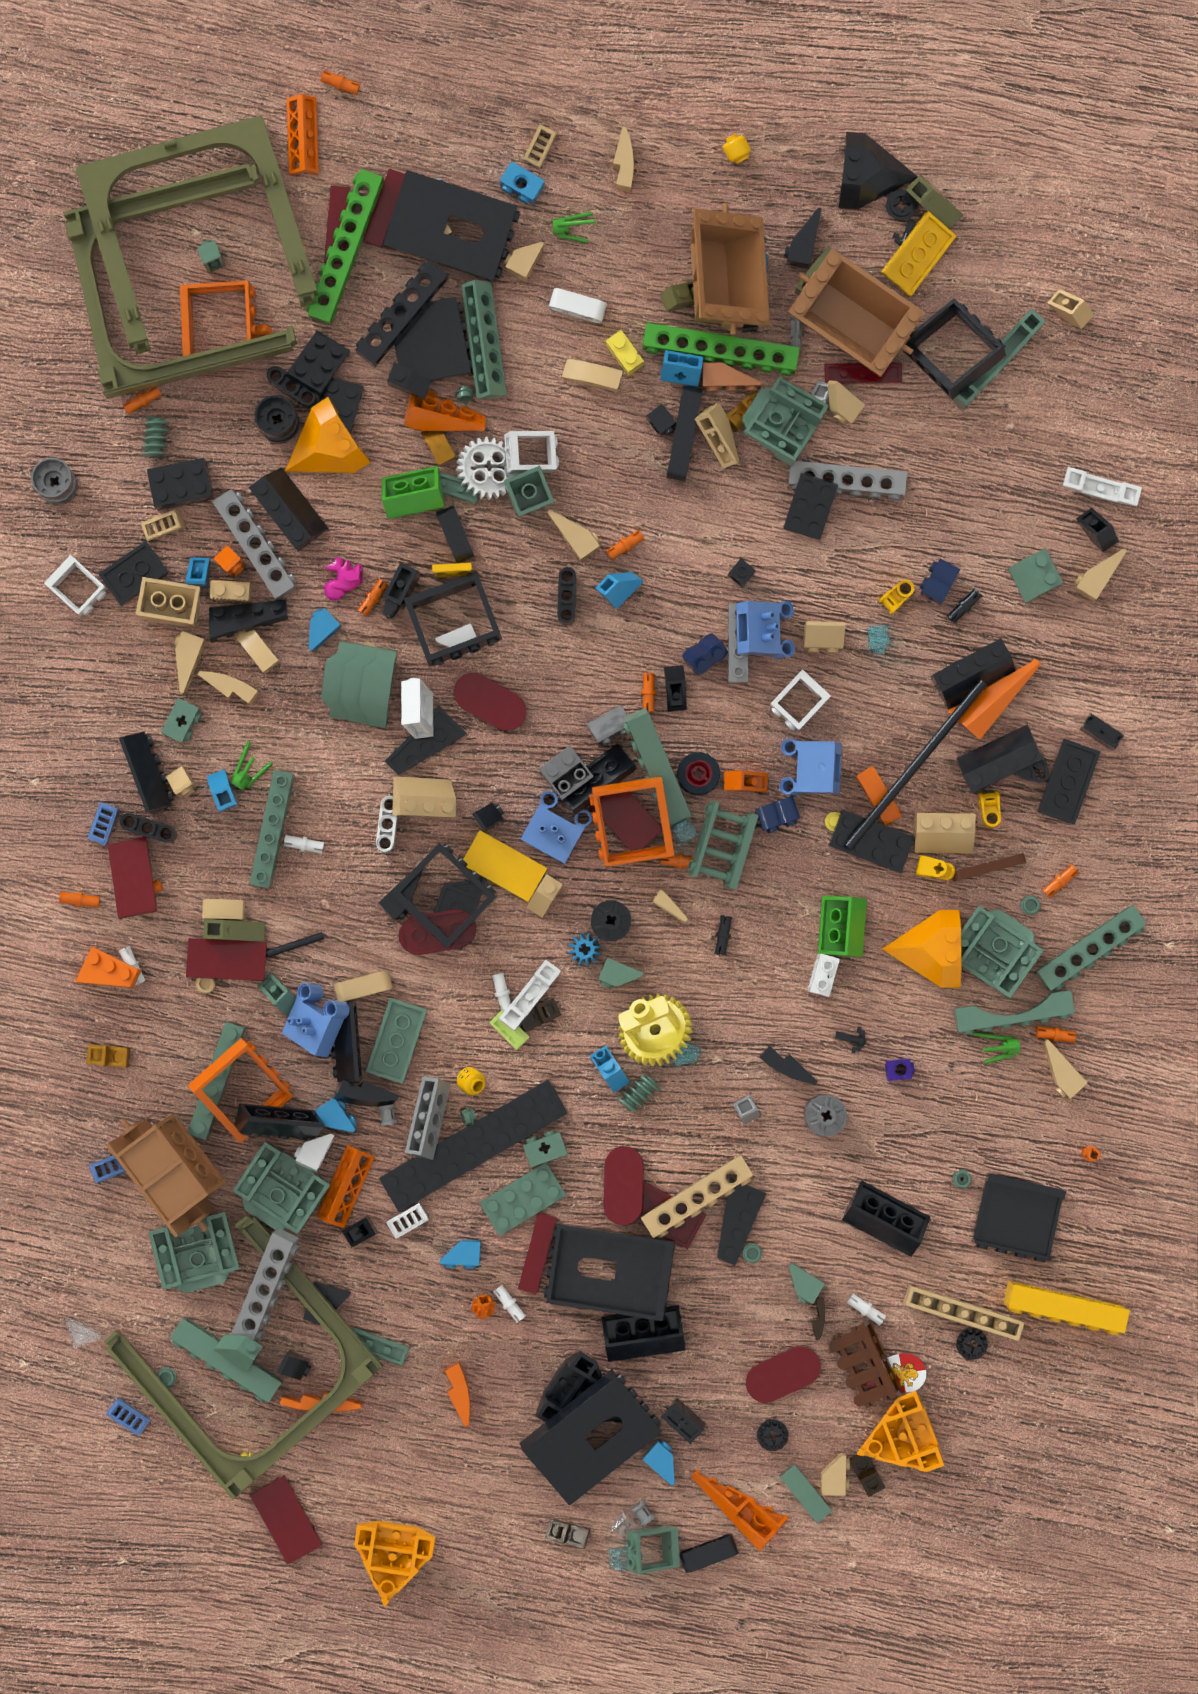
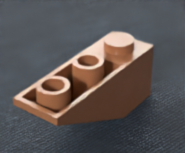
M724 363L702 364V389L707 390L708 393H716L718 390L737 392L738 389H745L746 392H756L757 389L761 388L760 381Z

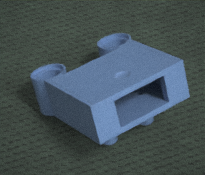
M746 601L736 603L737 654L764 655L780 659L791 657L795 653V645L791 640L780 641V620L791 618L794 614V606L791 602Z
M791 738L785 739L782 742L781 751L785 755L798 757L797 779L786 777L780 781L779 789L783 794L797 796L800 793L840 794L842 743L798 741ZM794 743L795 750L791 753L790 746ZM792 782L793 789L789 791L788 786Z
M545 791L541 795V803L520 840L557 861L566 864L584 829L591 824L592 815L587 810H581L575 815L576 825L548 810L556 807L558 797L553 791ZM546 795H552L555 798L552 805L544 803ZM580 814L588 815L589 821L586 824L578 822Z
M302 983L298 987L297 998L282 1034L314 1056L328 1057L341 1025L349 1015V1005L343 1001L329 1000L321 1008L315 1003L322 999L323 988L318 984Z

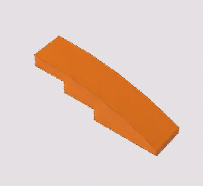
M325 1391L323 1398L329 1393L328 1391ZM304 1393L301 1400L283 1395L279 1405L309 1411L323 1398ZM347 1398L333 1412L361 1409L363 1402Z

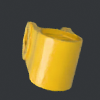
M909 580L900 581L895 587L885 593L878 602L882 603L889 610V614L892 615L913 594V583ZM903 584L908 585L910 593L902 594L900 586Z
M995 790L994 793L985 794L978 792L982 824L988 829L995 828L1001 822L999 791ZM987 815H994L996 823H988Z
M920 855L916 875L950 880L955 875V867L945 861Z

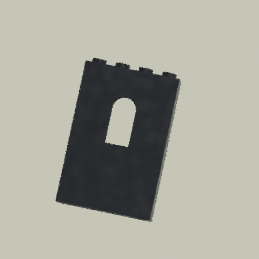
M406 170L383 245L390 249L427 261L431 260L433 263L495 282L496 278L500 279L503 268L500 265L502 260H505L509 249H506L508 241L511 242L513 239L514 230H512L514 222L517 223L519 220V208L517 205ZM449 215L479 224L484 231L483 238L479 242L472 243L444 234Z
M559 1223L557 1227H554L552 1239H555V1245L550 1250L552 1266H548L547 1278H550L549 1286H545L544 1297L547 1298L546 1303L658 1321L665 1319L676 1241ZM588 1257L617 1262L615 1281L582 1276L577 1269L579 1261L582 1258Z
M613 1369L519 1443L525 1455L569 1506L662 1432L659 1427L661 1422L656 1415L653 1414L651 1416L648 1413L650 1409L643 1400L641 1402L638 1401L636 1391L632 1387L628 1388L625 1385L627 1381L622 1374H616ZM612 1416L619 1417L622 1420V1428L595 1450L585 1439V1436L607 1418Z

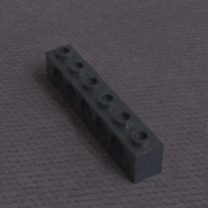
M431 260L427 263L424 262L418 268L416 277H411L405 284L406 289L394 297L392 306L390 308L386 307L380 315L382 318L377 323L374 322L368 329V335L365 338L361 337L356 343V353L374 368L449 279L448 274ZM428 279L430 280V285L423 287L420 285V282ZM411 294H416L418 299L410 302L408 297ZM398 309L406 311L402 317L396 316L395 313ZM386 324L393 325V329L389 332L384 331L383 327ZM373 339H380L381 343L379 346L374 347L371 345V341Z

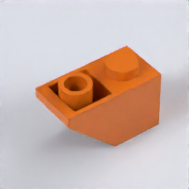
M228 545L213 558L231 578L234 575L236 577L239 576L245 569L244 566L246 564Z

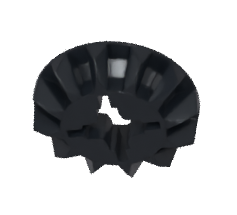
M897 190L889 195L886 209L894 220L904 221L911 218L916 212L917 201L906 190ZM900 198L902 203L907 205L904 207L903 213H901L899 207H895L899 204Z
M969 1328L959 1334L956 1347L962 1357L975 1360L985 1354L988 1342L983 1332L975 1328ZM974 1336L975 1343H978L980 1346H975L971 1353L970 1346L964 1343L971 1342Z
M767 1420L758 1428V1442L766 1450L777 1451L782 1449L787 1443L788 1430L779 1420ZM771 1427H773L776 1434H781L775 1437V1443H773L771 1438L764 1437L771 1433Z

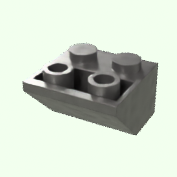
M621 705L587 723V727L598 746L602 744L604 747L613 742V737L617 735L622 737L627 734L623 726L626 723L624 717L627 714Z
M571 746L539 768V771L562 800L594 777Z

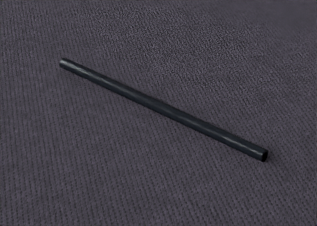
M979 680L855 830L844 844L848 849L853 850L987 687L985 682Z

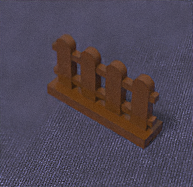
M870 1320L852 1327V1332L840 1336L839 1333L834 1335L835 1339L829 1343V1348L833 1352L840 1350L843 1356L837 1362L839 1369H849L851 1376L845 1382L847 1387H857L859 1394L854 1397L855 1405L859 1407L865 1405L866 1408L872 1406L871 1402L880 1398L886 1401L903 1393ZM857 1343L860 1350L848 1354L846 1348ZM866 1361L868 1369L857 1373L854 1366ZM874 1380L877 1387L865 1391L862 1384Z

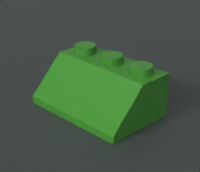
M438 466L382 478V503L388 519L444 507V492Z
M822 896L818 954L863 957L867 899Z

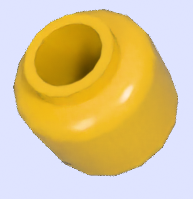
M735 133L726 138L727 143L723 145V150L730 162L738 164L750 157L751 148L745 136H737Z
M466 1067L458 1074L457 1085L466 1094L474 1096L484 1089L485 1077L474 1067Z

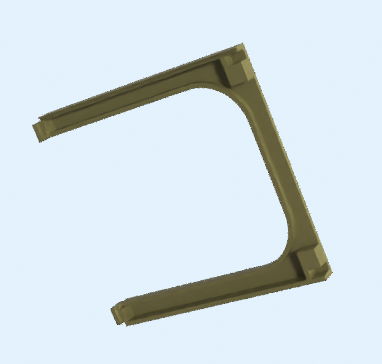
M262 115L75 167L130 349L134 348L136 355L151 351L111 220L109 197L114 185L121 177L133 170L215 147L234 148L249 156L259 170L301 308L316 304L317 288Z
M248 163L109 200V212L112 223L115 225L126 220L144 217L145 215L256 187V185L260 184L258 170L255 164L250 166ZM84 206L63 212L67 219V233L73 245L100 369H98L100 382L105 390L103 395L107 399L294 351L293 346L297 345L293 326H288L285 331L153 365L140 366L124 361L115 353L109 338L93 265V253L98 241L88 208Z
M246 1215L235 1227L246 1236L263 1256L272 1234L257 1217L251 1218L249 1215ZM278 1250L279 1256L284 1258L283 1252ZM293 1259L290 1261L292 1267L287 1274L285 1273L283 1280H285L287 1286L337 1344L341 1355V1372L334 1388L268 1448L258 1454L237 1456L222 1450L119 1330L113 1332L104 1340V1343L108 1345L105 1349L232 1500L384 1366Z

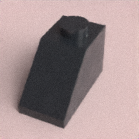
M395 363L387 380L388 386L424 400L432 382L417 372Z
M1090 508L1076 518L1092 543L1102 552H1105L1119 542L1113 526L1093 508Z
M684 666L664 667L668 712L687 710Z
M490 803L472 814L484 832L504 820L502 817L504 812L499 804L494 805Z
M289 1350L285 1354L277 1373L301 1380L303 1376L307 1377L312 1367L308 1365L310 1359Z

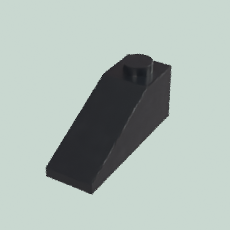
M822 208L816 209L793 238L790 247L786 246L784 258H787L786 265L809 269Z
M423 870L401 892L410 902H412ZM399 884L378 902L394 920L397 918L401 920L409 913L391 895Z

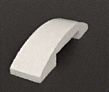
M1067 467L1063 482L1064 487L1076 492L1130 506L1138 505L1142 487L1104 479L1071 467Z
M545 960L514 1001L499 1017V1020L514 1031L539 1002L561 971Z

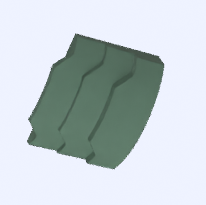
M779 376L773 387L759 390L742 417L746 428L743 434L759 442L761 446L776 454V458L792 467L819 425L829 405Z
M340 641L338 652L326 660L321 699L330 709L329 717L386 728L390 708L388 706L398 650Z
M978 906L961 930L962 967L1009 999L1044 951L1035 944L1034 934L1031 930L1002 910L988 912L981 906Z
M265 1141L238 1181L233 1192L242 1197L244 1210L274 1230L278 1228L282 1230L290 1229L298 1235L331 1184L317 1173L296 1164L295 1158Z
M226 1211L208 1215L202 1221L208 1228L204 1232L198 1225L188 1228L176 1238L170 1233L168 1227L148 1232L163 1290L175 1287L184 1293H189L223 1284L231 1271L240 1269Z

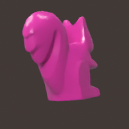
M338 557L325 567L329 571L337 572V579L328 581L324 588L326 597L332 601L340 600L341 597L345 596V592L352 591L363 582V566L357 564L355 568H351V561L346 560L344 564L343 559Z

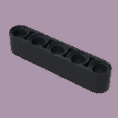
M683 386L667 472L668 479L686 482L696 428L695 418L698 416L703 389Z

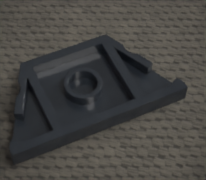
M481 879L480 882L485 886L487 879ZM471 880L444 883L434 913L460 909L471 915L477 909L483 892Z

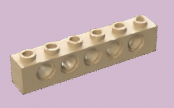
M738 1155L641 1216V1219L652 1237L657 1236L660 1239L668 1234L667 1229L674 1226L677 1228L684 1224V1219L689 1215L692 1218L702 1212L701 1208L705 1205L711 1207L718 1202L717 1198L724 1194L726 1197L735 1191L734 1187L741 1184V1186H744L752 1181L750 1177L753 1174L742 1156ZM730 1171L735 1172L737 1175L734 1182L726 1180V1174ZM712 1182L720 1184V1190L716 1193H712L709 1190V1185ZM697 1192L702 1193L704 1196L701 1203H695L692 1200V1196ZM679 1203H684L687 1206V1210L683 1214L676 1212V1205ZM663 1213L670 1216V1221L667 1224H662L659 1221V1216Z
M910 1284L908 1285L903 1302L906 1306L1019 1341L1025 1323L1021 1319Z

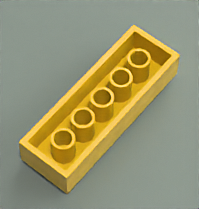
M1008 1281L1003 1302L1010 1312L1022 1314V1311H1026L1027 1314L1036 1318H1041L1044 1315L1050 1321L1061 1323L1062 1319L1072 1326L1080 1327V1324H1084L1085 1327H1088L1087 1329L1099 1331L1102 1328L1108 1334L1119 1336V1332L1125 1333L1130 1312L1129 1309L1121 1305Z

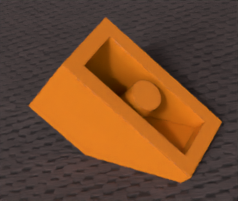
M744 770L724 771V791L767 792L768 773Z

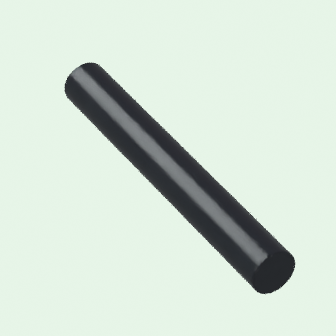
M320 932L266 950L267 955L272 957L324 940V935Z

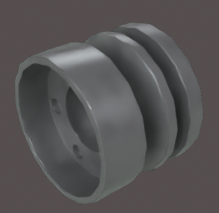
M58 458L41 460L35 465L31 473L33 488L46 502L52 505L68 503L74 498L78 490L76 475L64 461Z
M821 1094L811 1098L806 1104L804 1120L808 1128L817 1135L833 1136L845 1126L847 1112L839 1099L831 1095ZM827 1110H829V1115L831 1116V1118H826L825 1121H823V1116H821V1113H826Z

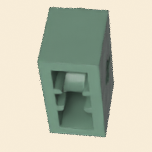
M177 698L161 733L182 744H185L186 741L189 742L193 735L191 730L194 724H198L201 719V709ZM185 718V721L187 722V724H186V725H183V724L181 725V724L179 723V720H180V719L183 720V719Z
M554 1129L545 1132V1137L537 1139V1136L526 1139V1144H523V1148L531 1168L568 1154L560 1131L556 1132ZM543 1142H545L546 1145L550 1144L547 1153H545L544 1150L540 1151L539 1149L542 1146Z

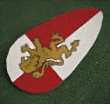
M900 1353L887 1357L903 1393L918 1390L925 1383L927 1369L919 1356L913 1353ZM874 1380L863 1384L871 1389L877 1387Z

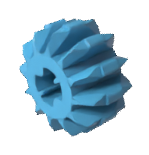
M580 933V941L577 937H573V940L577 943L576 945L569 943V946L574 947L575 950L568 951V954L576 953L572 961L579 957L578 965L581 966L583 959H585L586 966H589V958L594 963L596 962V959L592 956L593 954L600 956L601 953L594 951V949L601 948V945H593L597 942V938H594L591 942L589 941L591 934L588 933L587 939L584 940L583 933ZM586 944V947H590V952L587 951L589 954L584 955L583 952H579V947L582 948L581 945Z

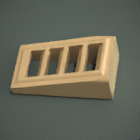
M539 124L523 160L541 168L558 133ZM541 132L551 136L550 139L541 136ZM540 139L546 142V147L537 143V140ZM534 146L544 150L543 154L534 150ZM533 153L541 158L538 161L530 157V154Z
M177 509L140 523L147 541L186 528L181 512ZM164 519H167L170 528L167 529ZM158 521H159V523H160V526H161L162 531H159V528H158V525H157V522H158ZM150 524H152L155 532L153 535L149 527Z
M660 889L653 900V904L681 922L686 923L688 920L687 916Z

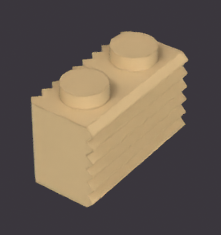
M211 580L210 598L214 602L251 603L252 584L250 582Z

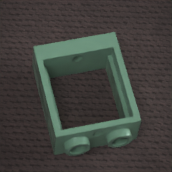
M662 1525L627 1531L626 1545L629 1557L627 1564L630 1572L643 1574L680 1567L678 1527ZM661 1533L663 1561L641 1564L640 1537Z

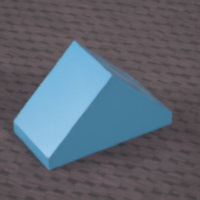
M190 557L186 584L209 588L210 558Z

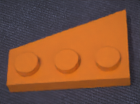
M91 947L75 982L134 988L142 970L95 947Z

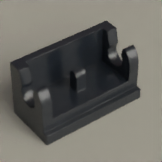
M1092 713L1089 714L1080 728L1081 731L1111 751L1117 748L1119 741L1124 737L1122 733Z
M678 1398L672 1402L671 1406L664 1411L661 1417L690 1444L702 1433L706 1425Z

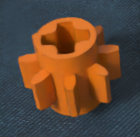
M480 1295L477 1299L473 1298L471 1312H475L476 1317L479 1319H487L489 1315H494L496 1302L492 1301L488 1295Z

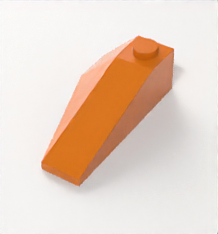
M428 390L425 400L411 394L409 395L404 422L406 427L421 431L485 430L486 416L465 406L460 408L454 405L451 399L447 398L445 401L437 397V393L432 390Z

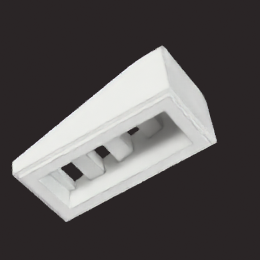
M419 1202L386 1223L395 1239L425 1223L430 1218ZM414 1210H417L421 1220L418 1221L413 1212ZM410 1213L415 1222L414 1224H411L407 1214ZM402 1217L408 1225L406 1229L400 1220ZM397 1221L402 1230L401 1232L397 1231L393 1222Z

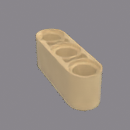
M388 970L334 984L337 1000L343 1002L393 989Z

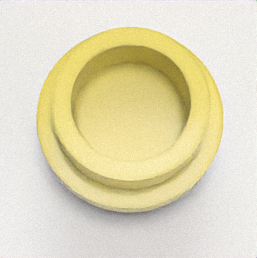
M831 812L825 818V825L830 831H834L840 815L838 812Z

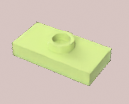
M501 1010L489 1023L518 1050L530 1037L519 1026L513 1031L501 1022L499 1017L504 1012Z

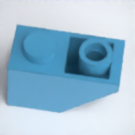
M633 572L608 574L595 588L609 604L617 609L644 581Z
M225 769L207 776L210 791L219 812L239 806Z
M606 1045L590 1055L613 1093L630 1083Z
M332 1098L315 1110L325 1127L349 1132L357 1130L356 1125L358 1123L352 1114L350 1116L345 1111L347 1106L344 1102Z
M460 1240L440 1259V1264H444V1268H456V1265H464L465 1269H475L476 1266L480 1265L481 1240Z

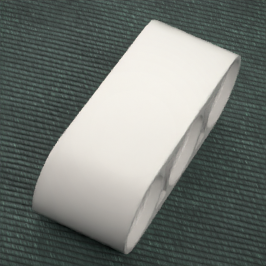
M554 288L548 308L591 322L602 323L607 303L567 290Z
M393 796L384 797L380 805L376 846L384 853L394 849L398 816H392L393 809L387 810L385 808L386 801L393 800ZM391 819L393 821L391 829L386 830L383 828L384 820ZM384 838H388L391 841V845L387 849H383L380 846Z

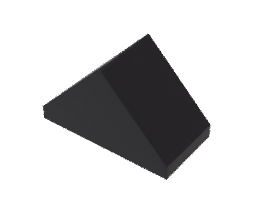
M369 1216L342 1230L351 1248L378 1233Z

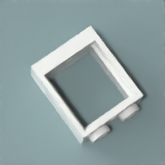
M509 431L504 435L507 474L523 473L537 466L541 467L543 473H552L557 470L559 458L556 456L555 448H557L558 442L554 431ZM518 438H546L548 465H519Z
M72 555L44 583L81 617L88 615L92 611V605L96 601H101L107 594L105 591L108 589ZM75 567L79 568L99 587L80 608L57 588Z
M802 669L771 702V712L778 718L782 716L786 720L785 725L789 729L799 731L831 695ZM799 680L820 699L800 723L778 704Z
M418 678L401 681L402 726L415 739L432 737V691Z
M817 954L807 992L824 997L830 996L839 958Z

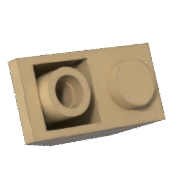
M183 766L166 776L174 793L179 797H189L195 792L194 789L198 787Z
M840 1453L821 1471V1495L845 1496L846 1490H849V1478H846V1470L850 1469V1459L846 1458L845 1453Z

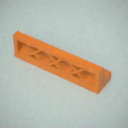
M299 94L286 99L289 175L294 176L300 173L315 175L319 173L316 97ZM297 102V109L294 112L293 103ZM298 121V127L295 131L294 124ZM298 140L299 145L297 149H295V143ZM297 159H299V168L295 166Z
M347 1144L330 1183L331 1186L326 1192L316 1217L326 1223L345 1228L375 1158L374 1155ZM361 1157H367L365 1164L360 1167ZM358 1175L357 1183L352 1185V1178ZM350 1193L349 1201L344 1203L345 1195ZM342 1211L343 1215L340 1222L335 1221L337 1213Z

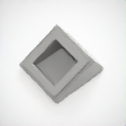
M818 380L811 395L829 405L828 384Z
M750 1095L733 1103L743 1124H747L760 1116V1112Z

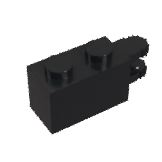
M401 562L383 596L386 603L382 611L387 619L396 617L395 615H397L400 608L404 610L406 606L404 598L411 596L421 577L418 570Z

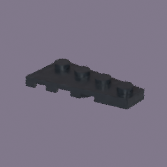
M286 599L209 607L211 643L218 641L217 638L223 636L227 638L235 636L234 633L243 630L246 632L251 631L259 625L268 626L287 620Z
M439 706L433 712V736L415 739L410 735L385 762L400 775L464 737L467 733Z
M730 1178L729 1182H734L735 1179ZM737 1185L734 1187L735 1191L728 1195L726 1199L717 1258L732 1265L737 1263L766 1195L765 1192L749 1185Z

